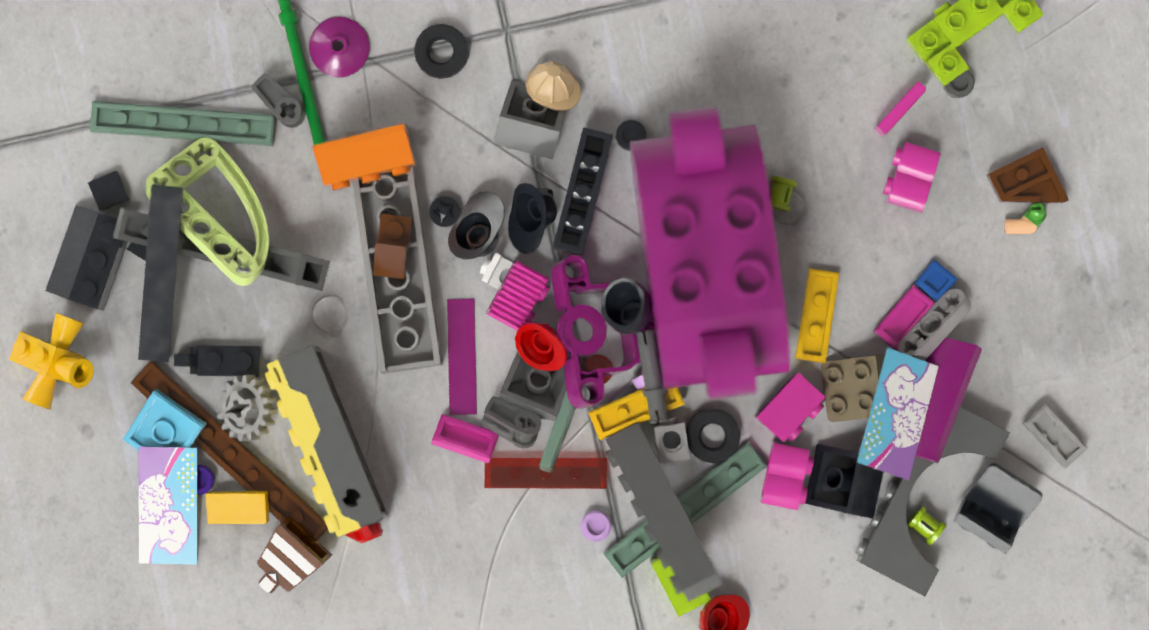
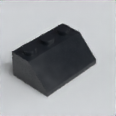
M75 205L45 291L104 311L128 241L113 238L117 218Z

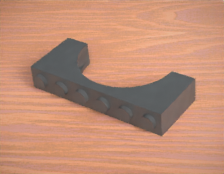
M960 406L940 459L959 453H975L996 460L1010 432ZM915 457L910 479L906 480L899 477L896 484L891 483L883 498L887 502L882 512L880 510L875 512L874 519L871 520L869 525L873 529L868 539L865 537L861 539L855 553L859 555L856 561L926 597L940 569L930 564L919 553L912 542L907 527L906 508L910 492L916 480L934 462Z

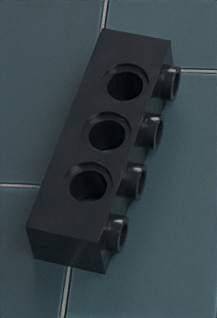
M583 127L553 249L583 256L613 139L612 134Z

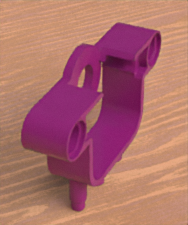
M572 255L553 266L551 278L555 308L559 312L565 310L558 321V337L564 343L566 350L571 352V357L567 358L566 364L563 366L567 397L572 406L584 409L598 404L603 399V376L616 375L632 369L636 364L641 363L636 334L623 335L620 333L623 350V363L620 367L596 368L588 372L579 369L578 355L586 356L597 352L607 338V326L603 316L593 307L581 304L571 307L569 291L576 294L604 293L611 283L590 284L586 262L583 258ZM566 265L573 270V278L566 274ZM577 319H585L592 327V336L586 342L577 340L572 333V325ZM650 321L642 330L646 332L648 329H653V322ZM583 386L589 390V400L585 399L582 394Z

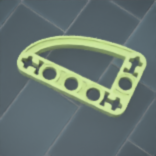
M200 138L148 176L145 188L146 195L150 200L152 184L183 187L182 202L188 205L189 210L181 213L180 230L235 284L246 286L253 283L260 276L266 264L269 232L265 214L251 184L234 160L213 139ZM200 150L204 152L210 150L211 156L209 157L207 154H204L200 157ZM178 165H187L191 172L188 175L181 176L174 171V168ZM214 166L226 177L247 210L256 239L254 257L184 190ZM197 223H205L209 226L210 230L208 233L198 234L193 230V226ZM219 243H224L231 248V251L226 255H220L215 252L214 247ZM238 265L243 269L249 267V273L247 274L245 271L238 273Z

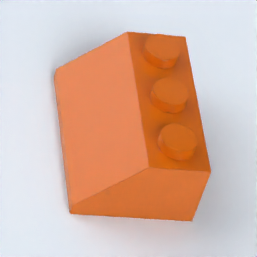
M404 124L312 146L325 187L332 186L333 191L351 187L350 182L362 179L363 184L378 181L381 179L380 174L392 172L393 176L404 175L411 172L410 167L416 166L408 130Z

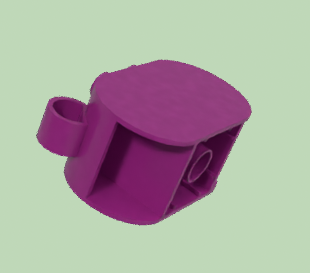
M716 106L672 112L668 116L670 136L630 141L636 207L664 389L705 384L709 400L757 393V376L786 373L790 370L786 307L768 180L759 134L754 124L721 129Z

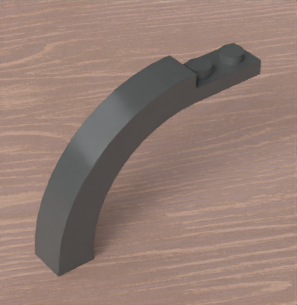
M120 208L113 238L147 246L149 215ZM193 226V230L198 234L209 232L208 229ZM180 230L178 254L212 262ZM232 236L254 257L256 252L255 241ZM219 243L215 245L214 250L220 255H226L231 251V248L227 244ZM269 245L266 264L260 275L323 291L330 261ZM238 265V269L249 272V267L243 269Z

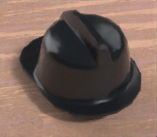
M526 182L516 187L508 220V234L513 247L520 253H533L542 241L544 230L555 221L557 206L553 198L552 189L536 188Z
M489 191L479 192L471 197L464 206L448 236L450 251L457 258L467 260L484 257L496 248L499 242L498 231L505 217L504 204L497 194Z

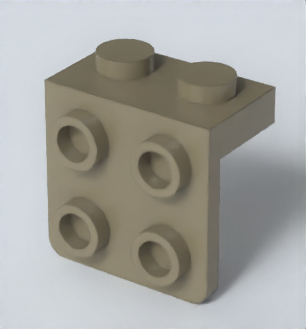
M885 354L822 363L821 371L826 412L830 422L869 418Z

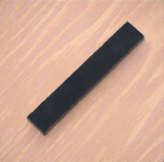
M155 184L151 186L138 360L169 363L183 187Z

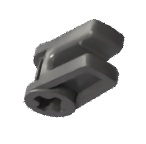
M265 73L254 82L252 89L278 121L289 128H295L302 124L305 119V109L272 77ZM286 107L294 108L293 111L296 115L292 119L286 116L284 111Z
M493 396L487 403L481 425L519 448H529L536 442L537 433L541 427V419L534 411Z

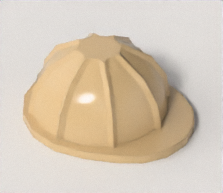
M552 60L551 62L536 65L527 75L525 84L527 93L533 101L542 106L564 111L575 107L580 101V85L566 65Z

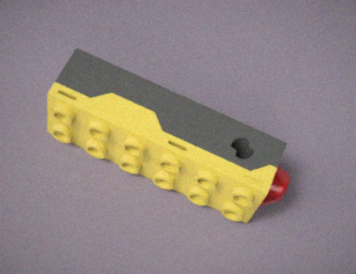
M312 345L266 364L269 369L268 372H265L267 382L271 390L275 389L278 391L281 399L277 401L279 411L283 418H289L292 429L288 430L294 446H300L304 457L300 459L306 475H312L316 486L312 487L315 499L318 504L324 503L328 513L324 516V520L329 532H335L337 537L345 535L361 544L382 536L383 529L379 521H382L388 514L319 347ZM351 488L356 489L361 495L357 499L358 505L352 504L348 499V496L352 494Z

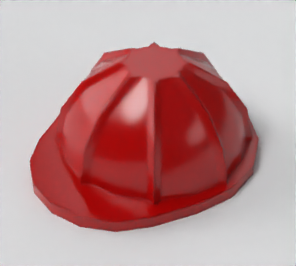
M526 323L517 330L515 336L516 348L521 358L528 365L539 370L554 371L559 370L566 364L567 350L564 343L559 339L557 331L549 323Z
M733 594L715 596L699 612V629L746 630L750 619V610L747 602L741 596Z

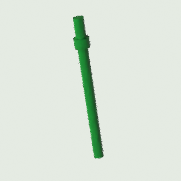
M278 0L281 11L278 16L281 26L285 27L314 145L326 143L296 25L299 23L297 12L292 9L290 0Z

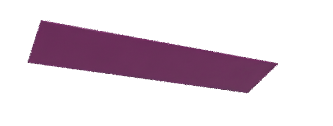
M447 299L449 414H477L474 299Z

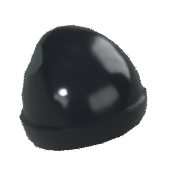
M620 278L613 281L604 291L601 310L610 327L616 332L623 335L634 334L648 325L652 317V304L647 290L641 283L629 278Z

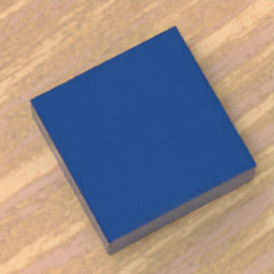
M934 259L914 284L937 302L958 279Z

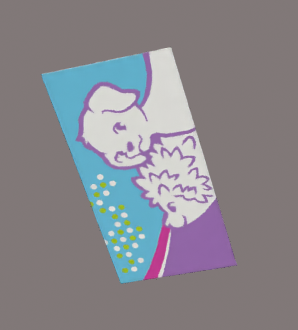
M887 347L859 452L858 463L906 480L910 479L939 366Z
M138 447L139 563L197 564V448Z

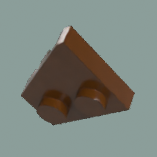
M1044 148L986 175L999 202L1064 203L1069 201Z

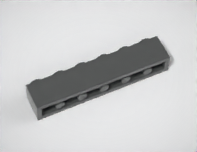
M637 422L606 438L605 440L610 450L605 453L613 468L620 467L623 474L617 477L625 492H633L636 499L630 502L638 518L643 515L645 516L648 524L643 527L651 543L658 541L661 550L656 553L664 569L669 566L672 568L675 575L669 578L677 594L684 592L689 602L722 585L714 566L639 423Z

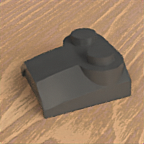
M517 351L499 393V398L534 411L539 415L540 419L555 421L567 390L564 367L554 371L535 369L528 365Z

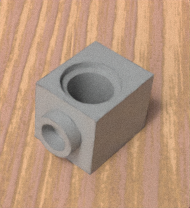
M677 417L669 418V421L660 423L659 420L660 426L653 427L659 463L690 459L685 423H678ZM675 431L679 435L680 442L676 448L668 449L663 445L662 438L666 432Z

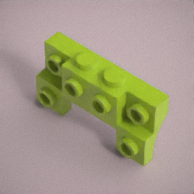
M959 0L952 6L949 2H946L933 12L936 17L909 36L905 41L944 87L969 69V66L956 48L1002 15L1016 33L1019 34L1044 16V13L1034 0Z

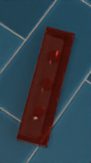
M491 457L489 464L485 462L484 488L607 489V458H558L551 473L540 469L539 464L542 458Z

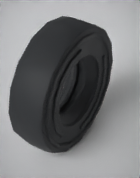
M436 24L426 28L418 36L414 47L415 60L423 72L430 77L444 79L451 78L463 69L467 63L469 50L465 37L458 29L447 24ZM437 40H446L453 47V55L445 63L435 62L430 56V47Z
M714 408L702 410L692 417L686 429L689 450L703 462L718 463L725 461L735 453L739 446L741 434L738 423L732 415L724 410ZM709 424L721 426L725 433L723 443L715 448L706 446L701 439L703 428Z

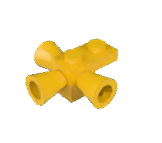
M55 313L50 343L30 334L19 332L9 360L38 372L23 396V400L51 410L56 379L69 383L74 388H83L90 383L94 374L92 362L84 359L83 355L69 350L70 345L83 327V322Z

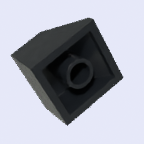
M817 444L805 504L874 519L883 471L858 463V452Z

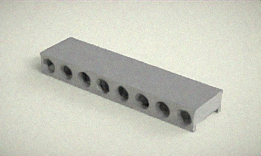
M405 123L404 125L407 128L409 134L408 125ZM383 128L363 130V131H356V132L350 131V132H345V133H346V137H350V136L359 135V134H363V133H367V132H371V131H375V130H379V129H383ZM414 166L410 167V173L393 176L392 172L380 174L381 179L371 183L363 184L362 179L352 181L379 371L382 374L442 365ZM381 214L412 218L404 279L373 275L375 243L378 240Z

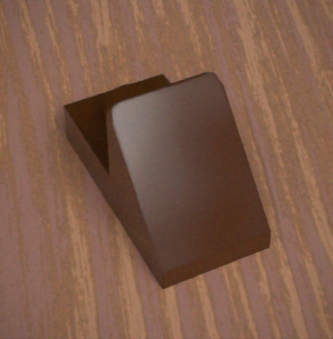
M381 214L378 240L375 243L373 275L398 279L405 278L412 225L411 217Z

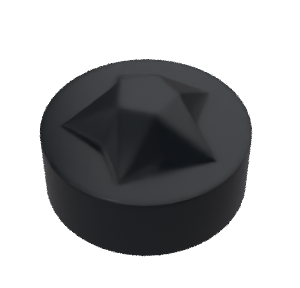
M442 196L431 203L429 215L437 226L450 227L455 224L460 216V208L454 199Z

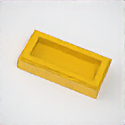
M209 491L206 493L208 524H267L270 521L268 491Z

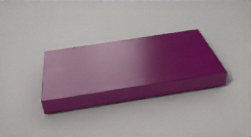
M945 338L925 360L939 367L915 457L939 463L981 354L982 348L979 346Z

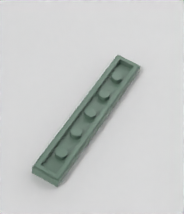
M92 101L90 132L194 141L200 138H211L220 143L273 147L275 129L274 115Z
M747 442L731 457L721 462L678 495L677 498L691 524L695 523L756 476L767 465L753 446ZM647 520L603 553L621 578L661 549L658 541L651 543L643 527L648 524Z

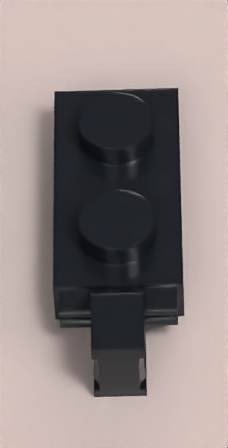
M198 345V347H190V354H174V366L190 367V374H197V376L255 375V377H260V346Z

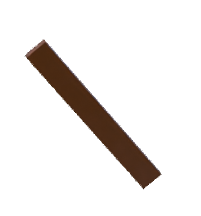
M150 361L131 381V384L147 399H149L155 389H158L207 423L195 443L245 490L268 491L269 512L281 523L290 516L317 541L328 530L325 520L237 438H230V431L223 430L221 428L222 424L154 361Z

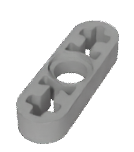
M951 289L945 292L901 340L898 351L925 361L970 311L971 302L964 292L960 289ZM941 322L940 327L936 331L928 332L929 327L933 323Z

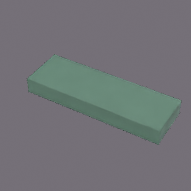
M567 390L539 464L541 470L549 473L554 470L576 409L568 400Z

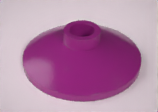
M334 17L323 21L315 28L309 41V53L314 65L322 73L335 78H344L357 73L365 65L370 52V43L365 30L354 20L345 17ZM335 41H342L344 43L341 51L333 49Z

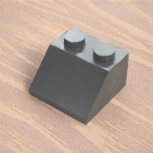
M511 80L499 116L494 144L553 160L566 110H553L538 104L528 95L526 83Z

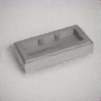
M1043 403L1022 423L1064 469L1088 448L1047 403Z

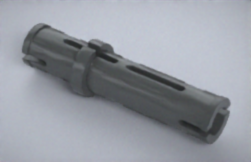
M648 329L646 336L645 330H642L635 334L637 336L645 389L642 390L643 397H647L650 424H656L659 418L660 423L669 421L664 395L667 393V389H664L662 383L655 329Z

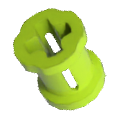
M772 176L771 208L790 213L791 207L789 202L793 188H797L798 183L787 178Z
M921 505L908 520L907 527L915 529L926 538V543L931 545L941 535L947 524L944 521L939 522L926 512L927 508ZM922 520L931 527L930 530L921 523Z

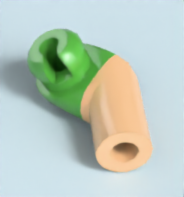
M1033 203L1021 219H1005V234L1034 233L1046 219L1045 206L1041 203Z

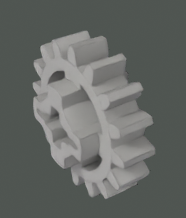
M255 375L234 376L233 381L225 382L227 390L219 391L218 394L223 400L216 403L217 407L222 408V413L217 415V419H224L225 422L221 427L223 430L231 429L229 432L230 438L238 437V440L241 442L260 440V435L269 434L267 426L275 425L271 415L278 413L277 409L272 408V403L277 401V398L269 396L271 388L270 386H263L265 379L255 378Z

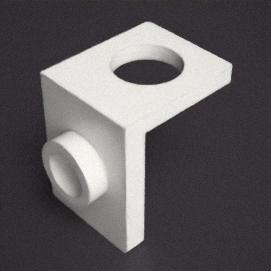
M495 253L493 258L487 257L480 270V273L484 275L482 281L499 290L502 284L500 282L501 272L505 269H510L513 263L498 253Z

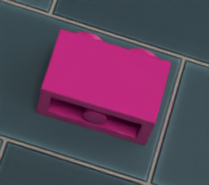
M796 372L755 418L781 442H785L787 439L792 442L804 429L801 423L808 416L811 419L815 418L824 408L821 402L825 399V396L799 372Z

